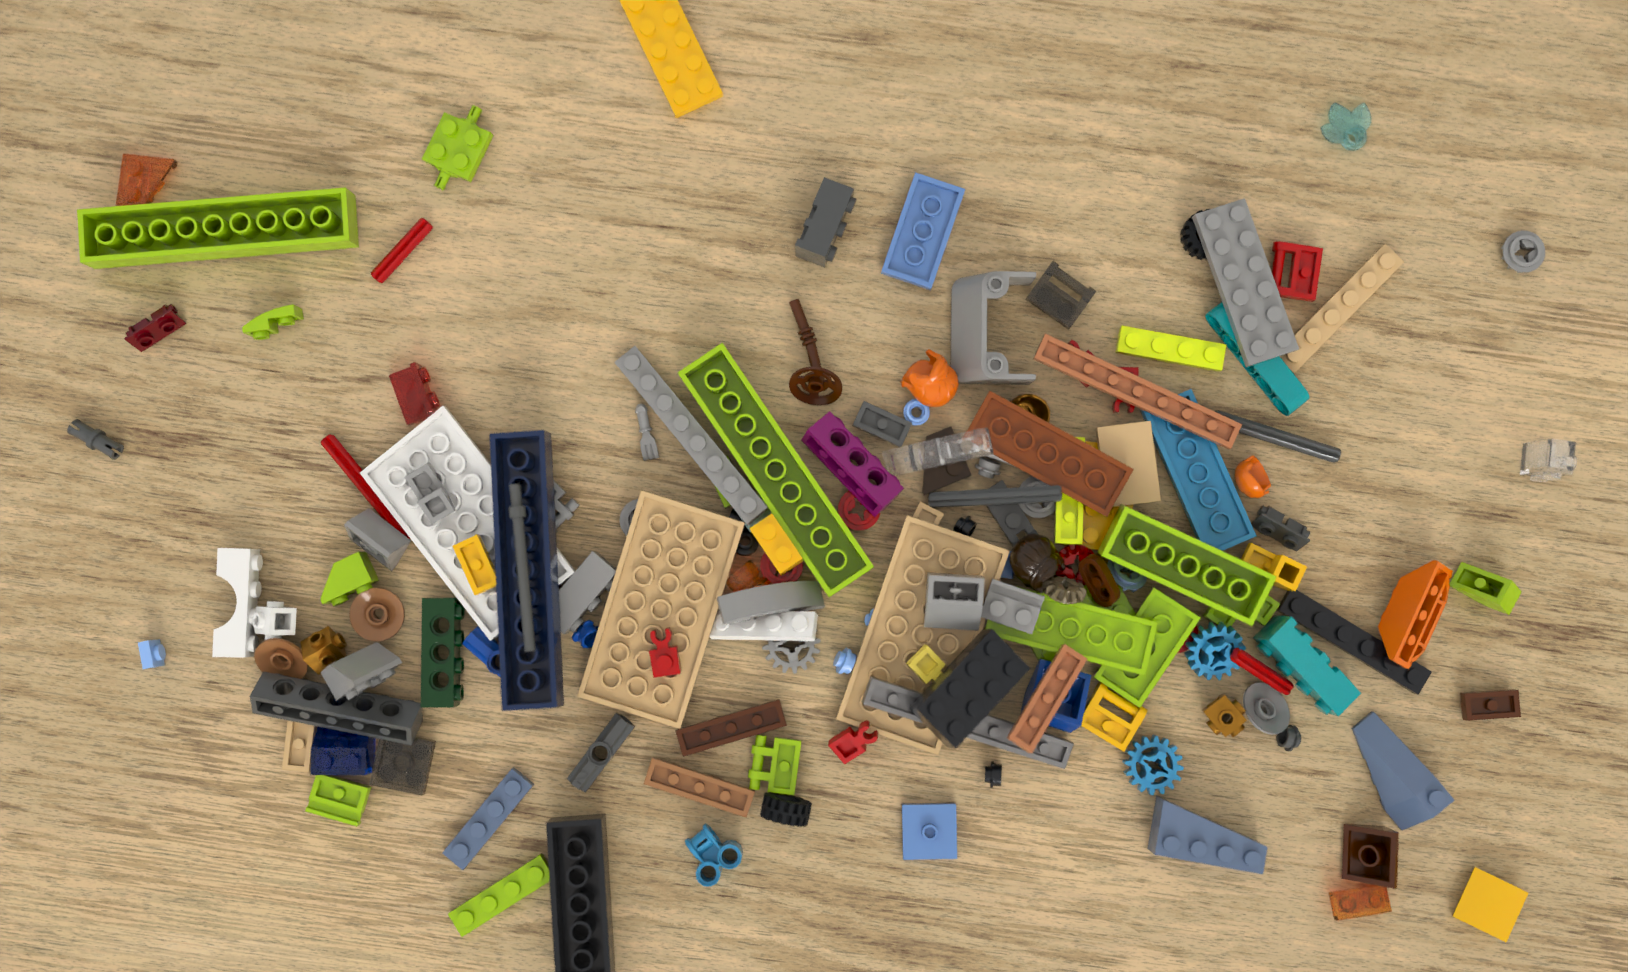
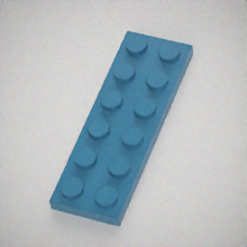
M1192 389L1178 394L1198 404ZM1141 410L1144 420L1151 421L1153 441L1196 538L1223 551L1256 537V533L1217 445Z

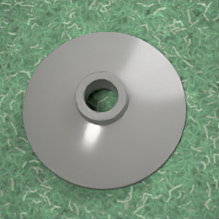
M1261 682L1254 683L1245 690L1243 695L1245 713L1258 730L1266 734L1276 735L1288 727L1290 712L1280 692Z

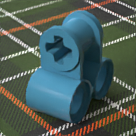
M707 823L703 825V829L694 837L684 840L690 852L700 861L696 870V879L703 886L715 885L719 881L722 867L734 869L741 862L743 855L741 844L735 840H727L721 843L715 831ZM727 848H732L737 852L738 857L734 860H727L723 856V851ZM712 866L716 870V875L708 878L703 875L702 868Z

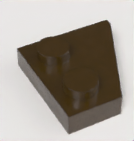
M951 426L926 436L923 495L972 476Z

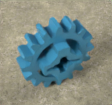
M1209 622L1207 629L1200 625L1198 627L1200 631L1198 635L1195 633L1190 634L1194 639L1193 642L1185 643L1189 651L1184 653L1189 660L1187 662L1192 670L1194 669L1199 677L1204 675L1207 680H1211L1213 675L1218 680H1221L1223 673H1226L1229 677L1232 676L1230 669L1235 668L1239 670L1240 667L1231 661L1230 655L1235 648L1246 650V647L1241 642L1243 638L1239 633H1236L1237 631L1231 625L1227 627L1223 622H1220L1217 627L1212 622Z
M1152 735L1151 741L1146 736H1141V744L1133 741L1134 750L1126 749L1125 751L1130 755V758L1122 762L1129 766L1128 769L1123 771L1125 775L1132 776L1129 783L1131 785L1139 783L1137 790L1143 792L1147 788V792L1150 795H1154L1155 789L1159 793L1165 794V786L1174 789L1173 779L1181 780L1176 774L1177 771L1184 770L1183 766L1177 764V761L1183 759L1182 755L1174 754L1177 746H1168L1169 740L1166 738L1159 742V737L1156 735ZM1155 747L1152 748L1151 752L1145 754L1141 753L1147 748ZM1167 755L1170 760V768L1167 767L1165 760ZM1144 760L1155 762L1162 770L1151 768ZM1136 762L1139 763L1141 769L1139 775L1136 770ZM1164 776L1162 780L1154 782L1155 778Z

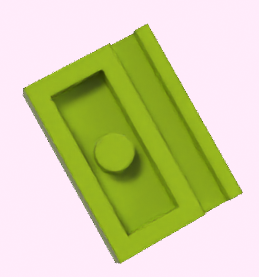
M318 772L315 776L308 807H306L305 812L353 826H359L371 786Z

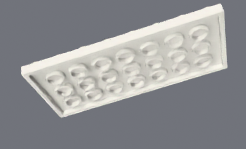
M442 406L367 466L360 474L484 634L492 641L498 637L496 587L482 594L474 595L453 549V545L478 534L481 536L495 567L491 463L447 407ZM430 462L456 509L434 524H431L417 503V496L404 478ZM557 548L558 584L561 586L575 573V570Z

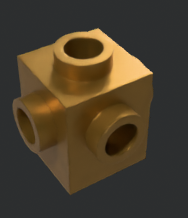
M329 626L314 632L311 636L300 642L303 660L318 675L329 664L346 657L345 647H347L345 638L339 632L336 634Z
M1224 693L1202 710L1210 719L1206 724L1216 735L1222 733L1225 738L1228 735L1235 737L1245 729L1243 723L1247 720L1243 714L1246 710L1236 699L1231 702ZM1225 713H1229L1231 716L1228 721H1222V716Z

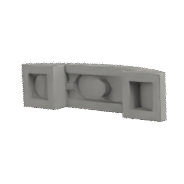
M794 581L764 585L729 593L717 598L723 624L748 621L751 617L793 610L810 611L825 607L818 581Z

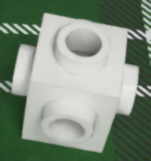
M267 601V606H256V612L252 619L253 627L255 628L254 633L264 634L265 640L271 638L282 639V635H295L297 608L284 607V602Z

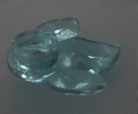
M1333 103L1328 114L1330 123L1321 127L1323 136L1329 142L1341 144L1347 150H1359L1367 141L1366 130L1371 125V114L1367 105L1361 103L1351 112L1342 105ZM1350 134L1355 136L1356 142H1352L1349 139Z

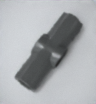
M616 712L567 777V780L578 790L586 793L635 728V725L625 716ZM596 746H604L607 749L608 756L606 759H600L595 755Z

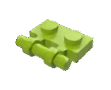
M756 735L755 744L752 745L751 749L753 754L752 769L748 771V778H750L749 789L760 790L761 780L769 781L767 792L794 795L802 740L775 737L774 747L766 746L767 735ZM764 756L772 757L770 771L762 770Z

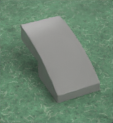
M430 462L404 477L417 496V503L431 524L456 510Z

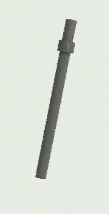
M521 484L509 485L511 507H508L509 518L513 521L524 652L536 651L524 528L526 508L522 506Z

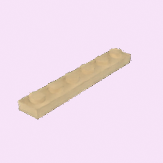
M1387 244L1382 245L1294 334L1299 350L1280 356L1293 374L1404 263Z

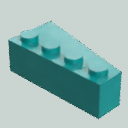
M1275 615L1253 637L1258 643L1257 649L1269 658L1271 656L1278 662L1275 665L1277 669L1287 677L1291 675L1297 681L1295 686L1306 696L1310 694L1316 700L1314 705L1323 714L1340 716L1361 692L1340 669L1335 666L1331 668L1328 665L1331 662L1330 658L1323 651L1316 647L1312 648L1310 643L1313 639L1306 632L1295 628L1298 623L1293 617Z

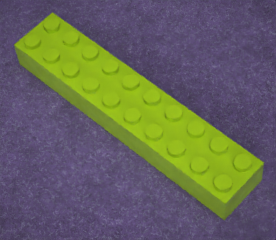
M346 187L77 209L80 263L94 269L359 247L356 195Z
M723 343L677 372L828 597H831L874 568Z

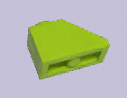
M1461 562L1450 582V587L1484 606L1510 615L1522 592L1512 580Z

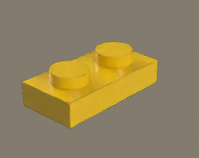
M476 534L453 545V549L474 595L482 594L496 587V570L480 535Z

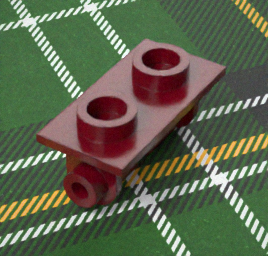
M165 304L162 308L151 314L152 321L144 318L135 325L128 327L129 331L126 332L127 337L124 339L140 352H143L184 326L186 322L176 314L178 310L173 304Z

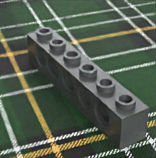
M263 671L250 694L253 714L407 745H413L423 722L421 703L363 692L350 700H347L345 696L336 701L327 684L284 676L279 673L274 674Z

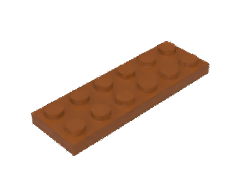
M992 391L988 392L963 437L1049 486H1061L1062 493L1106 517L1134 470Z

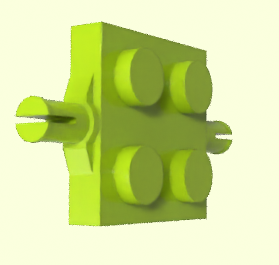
M472 105L466 119L457 118L444 112L422 157L425 163L436 167L440 171L434 184L438 189L444 191L450 177L472 182L494 136L491 132L476 125L483 110L475 105Z

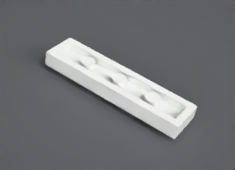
M718 610L710 638L720 640L815 641L818 615L815 611H786L751 617L748 621L723 624L720 611Z

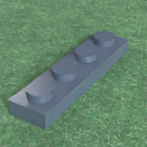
M513 767L442 853L460 869L464 870L534 786V783Z

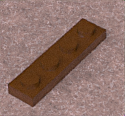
M780 699L675 731L682 756L684 757L787 726Z

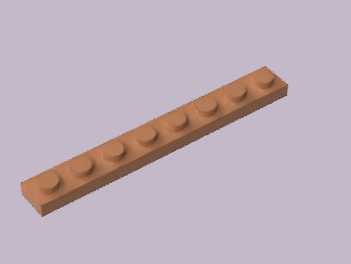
M1044 334L1033 357V360L1228 450L1232 448L1242 426L1241 423L1048 334Z

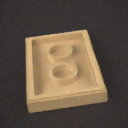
M1151 421L1097 427L1098 450L1134 469L1113 507L1120 506V504L1133 505L1161 501Z

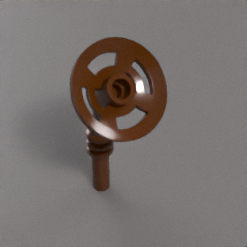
M799 299L790 301L789 304L800 330L798 332V335H801L800 340L804 341L802 346H806L811 367L801 368L794 372L789 380V389L798 400L804 403L827 405L835 402L841 396L842 382L835 373L821 367L816 347L817 338H813L815 336V333L811 332L813 328L809 327ZM811 371V372L807 373L805 376H800L801 374H803V373H805V372ZM798 384H801V387H802L805 391L809 392V394L803 392V391L798 387ZM828 388L833 390L830 394L819 396V392L825 391Z

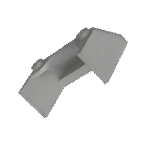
M993 271L962 277L955 281L951 289L950 366L956 372L960 384L1030 385L1036 380V374H1008L1007 358L999 352H987V299L1003 297L1007 293L1009 285H1031L1036 278V272Z

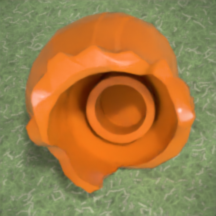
M928 349L926 354L930 361L919 360L915 362L905 373L900 383L921 404L928 407H941L955 396L959 380L956 372L948 365L946 359L942 355Z

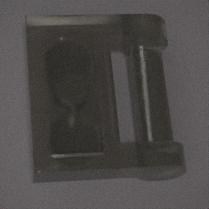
M1052 261L1026 300L1069 330L1094 296L1096 290L1092 287L1087 288L1060 269L1058 263ZM1051 276L1082 297L1078 302L1049 281Z

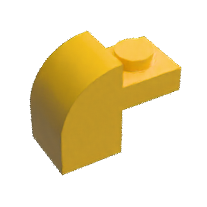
M1248 543L1241 560L1277 576L1273 586L1287 591H1296L1307 569V566L1285 555H1275L1253 543Z

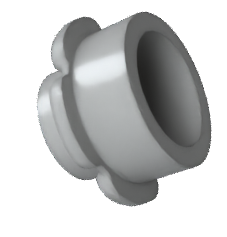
M981 457L979 463L975 464V467L979 469L978 474L993 479L994 475H1000L1001 473L999 472L1001 464L992 459Z

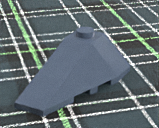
M1370 712L1352 727L1362 757L1366 760L1370 770L1371 780L1381 798L1382 808L1400 830H1405L1434 818L1454 801L1439 780L1375 712Z

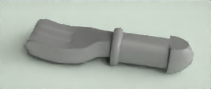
M640 403L636 406L635 413H637L639 432H642V439L640 441L642 457L644 461L659 458L656 440L650 434L652 427H650L648 409L644 404Z

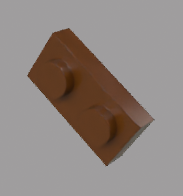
M1507 689L1460 693L1463 720L1521 717L1519 690Z

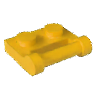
M1099 682L1085 706L1081 726L1120 750L1125 751L1146 716L1147 709L1143 706L1139 708L1109 690L1108 686L1102 682ZM1104 698L1132 715L1130 722H1126L1098 705L1101 699Z

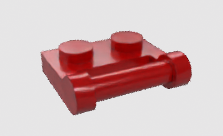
M1281 241L1273 242L1272 251L1275 253L1272 275L1280 297L1309 302L1315 301L1323 248ZM1285 253L1292 254L1288 288L1281 287Z

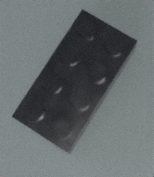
M993 629L982 630L909 709L946 747L957 749L1031 668Z

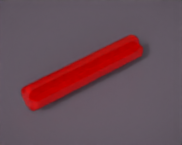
M420 218L371 271V276L379 283H384L428 235L433 226L426 219Z
M1235 648L1230 655L1231 661L1278 692L1289 695L1294 688L1291 681L1246 651Z

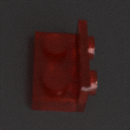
M413 362L409 368L389 375L407 425L410 426L426 420L437 411L440 403L434 391L431 392L428 382L431 381V378L425 366L422 367L420 364Z

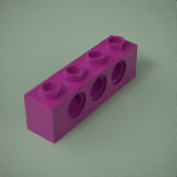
M830 411L813 424L801 439L874 517L892 503L904 489L898 478L890 474L882 466L881 461L863 446L862 441L849 432L843 421L835 417ZM831 440L836 441L840 446L834 445ZM850 460L857 462L858 466L852 464ZM869 479L874 480L877 485L870 483Z

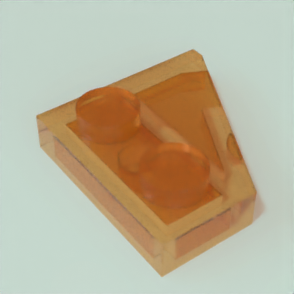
M123 153L116 206L152 203L154 195L160 192L165 184L163 182L164 178L171 168L175 170L178 162L169 158Z

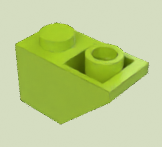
M367 552L354 553L333 564L320 598L322 604H332L335 607L349 600L347 596L355 592L359 595L373 588L372 584L378 582L379 579Z

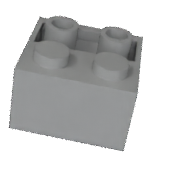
M927 572L924 627L979 631L985 578L979 575Z
M376 642L329 664L321 671V674L336 701L345 696L347 700H350L363 693V690L368 687L372 689L385 682L387 678L396 673L394 669L402 661L398 656Z

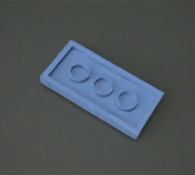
M915 172L881 274L928 290L932 289L965 192L964 188Z

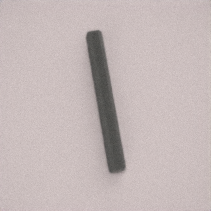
M1220 410L1215 411L1241 423L1242 426L1239 431L1241 434L1332 463L1338 462L1340 459L1341 450L1339 448Z
M1059 485L931 492L928 496V502L932 508L1056 502L1062 500V488Z

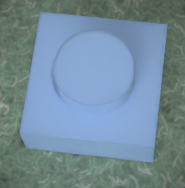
M160 639L138 642L143 669L165 666L166 651Z

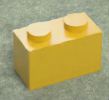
M770 514L749 528L780 576L803 562V558L773 514Z

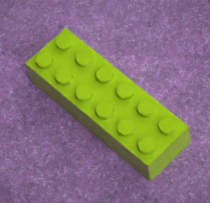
M1120 504L1098 550L1101 556L1251 626H1253L1277 576L1123 504Z

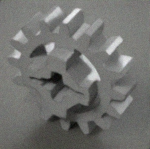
M815 638V641H799L805 643L795 646V651H790L789 647L779 646L788 641L767 640L769 643L762 646L763 650L770 651V654L766 656V660L772 658L775 660L773 668L778 667L780 664L783 666V673H786L788 667H791L793 673L796 674L798 666L807 670L806 662H815L812 654L820 653V650L815 648L814 644L821 641L819 638ZM809 647L806 656L798 660V653L801 649ZM775 651L784 652L788 656L789 662L779 658Z

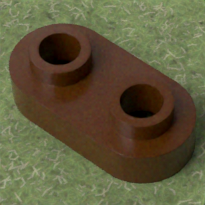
M1089 554L1082 559L1078 566L1079 573L1092 598L1098 605L1110 607L1120 598V589L1106 562L1096 554Z

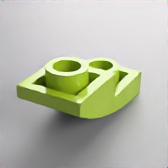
M293 304L267 311L244 325L242 332L252 336L254 340L269 339L270 334L279 333L278 325H294L295 320L304 319L303 309Z

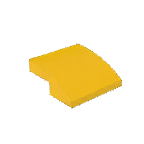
M1474 867L1452 916L1507 942L1528 896V892Z

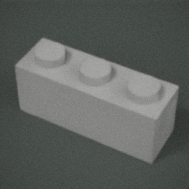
M596 551L590 553L559 590L560 626L563 634H568L570 631L575 633L584 623L582 619L584 614L588 610L592 613L602 600L599 598L605 590L610 592L616 568Z

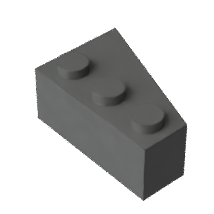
M824 177L812 204L813 207L810 215L805 220L803 226L805 228L801 238H798L796 241L795 257L824 268L827 261H833L838 248L834 246L837 236L842 238L847 223L843 222L847 212L852 213L857 198L853 197L854 188Z

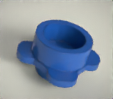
M591 620L585 621L578 628L577 632L572 635L573 641L580 642L583 648H592L599 626H594Z

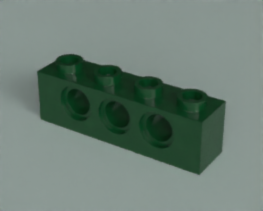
M422 598L421 708L456 707L460 705V701L464 697V686L460 685V674L464 672V659L460 657V647H463L462 643L464 642V631L460 630L461 620L464 619L465 608L457 598ZM443 617L449 622L447 632H442L439 629V621ZM441 645H445L449 649L447 659H442L438 654ZM441 672L446 673L449 677L447 686H442L438 682V676Z

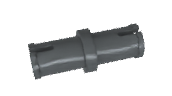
M75 419L71 423L80 430L70 425L68 426V434L85 442L86 446L91 450L97 449L113 460L119 458L120 455L111 450L112 448L123 453L124 446L107 437L105 432L100 429H93L79 419Z

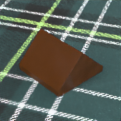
M1344 824L1342 879L1396 889L1399 832L1385 826Z

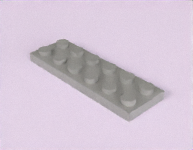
M1245 198L1192 216L1245 367L1299 350Z

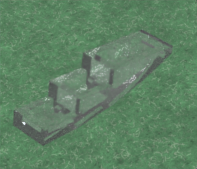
M988 427L882 451L885 469L894 476L994 454Z

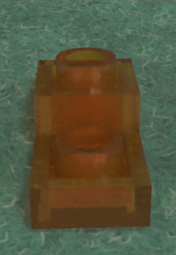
M1370 885L1328 892L1334 920L1392 912L1387 887Z

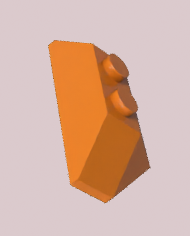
M1432 560L1399 579L1378 625L1388 658L1406 669H1409L1412 663L1425 651L1447 603L1450 588L1449 580L1452 577L1453 571L1436 560Z

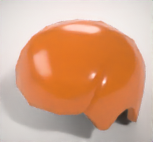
M1253 455L1241 461L1237 465L1234 474L1239 490L1250 498H1261L1268 494L1269 490H1266L1271 487V483L1259 460Z

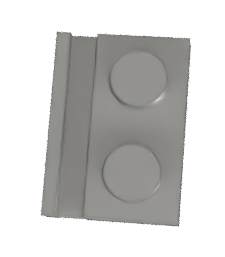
M992 578L983 604L981 617L1032 634L1045 596Z

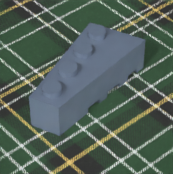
M1156 795L1147 848L1154 855L1257 874L1264 873L1267 846Z

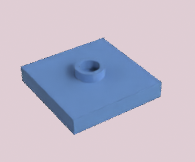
M956 803L902 804L903 860L957 859Z

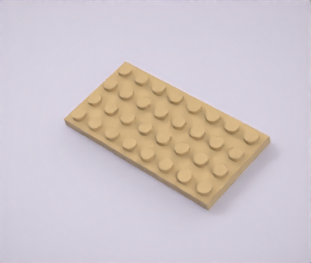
M641 490L577 697L681 729L718 612L717 598L723 596L745 522ZM670 627L672 638L669 641V647L676 645L678 647L681 673L653 678L649 651L657 647L651 641L650 634L652 630L656 629L657 637L665 639V629Z
M906 515L836 720L859 727L863 721L868 720L870 722L868 731L870 732L877 730L879 735L939 755L942 742L925 724L862 703L870 676L923 693L932 684V679L928 684H925L906 663L926 644L946 664L940 670L943 672L982 631L986 618L981 617L979 631L924 627L927 572L983 576L985 578L984 604L992 578L1000 581L1010 550Z

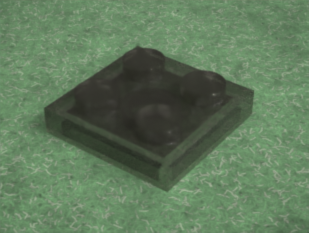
M416 737L413 745L379 739L369 785L423 796L426 792L436 741Z

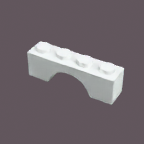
M218 548L216 575L231 584L236 594L237 605L232 618L225 625L214 629L212 657L246 658L253 657L255 654V650L259 645V638L254 633L255 628L253 627L252 619L262 590L261 583L259 582V571L263 565L260 549Z

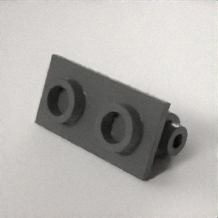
M1262 505L1257 512L1259 517L1251 522L1252 526L1261 534L1270 536L1282 543L1284 547L1293 549L1296 552L1310 542V539H1308L1310 531L1307 530L1306 526L1291 518H1288L1286 523L1283 524L1282 521L1285 515L1271 506L1265 507Z

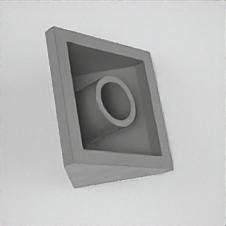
M370 508L344 524L349 539L390 571H393L411 542L409 538Z

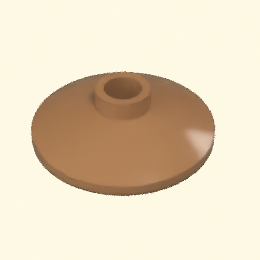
M370 588L360 593L353 600L349 617L351 625L358 635L366 640L378 642L387 640L398 633L404 622L405 611L401 600L392 591L385 588ZM376 609L383 610L384 616L382 618H378L375 615Z
M279 638L267 639L261 642L255 650V662L262 673L263 671L274 674L279 673L284 676L302 679L308 671V664L302 658L301 649L287 640Z

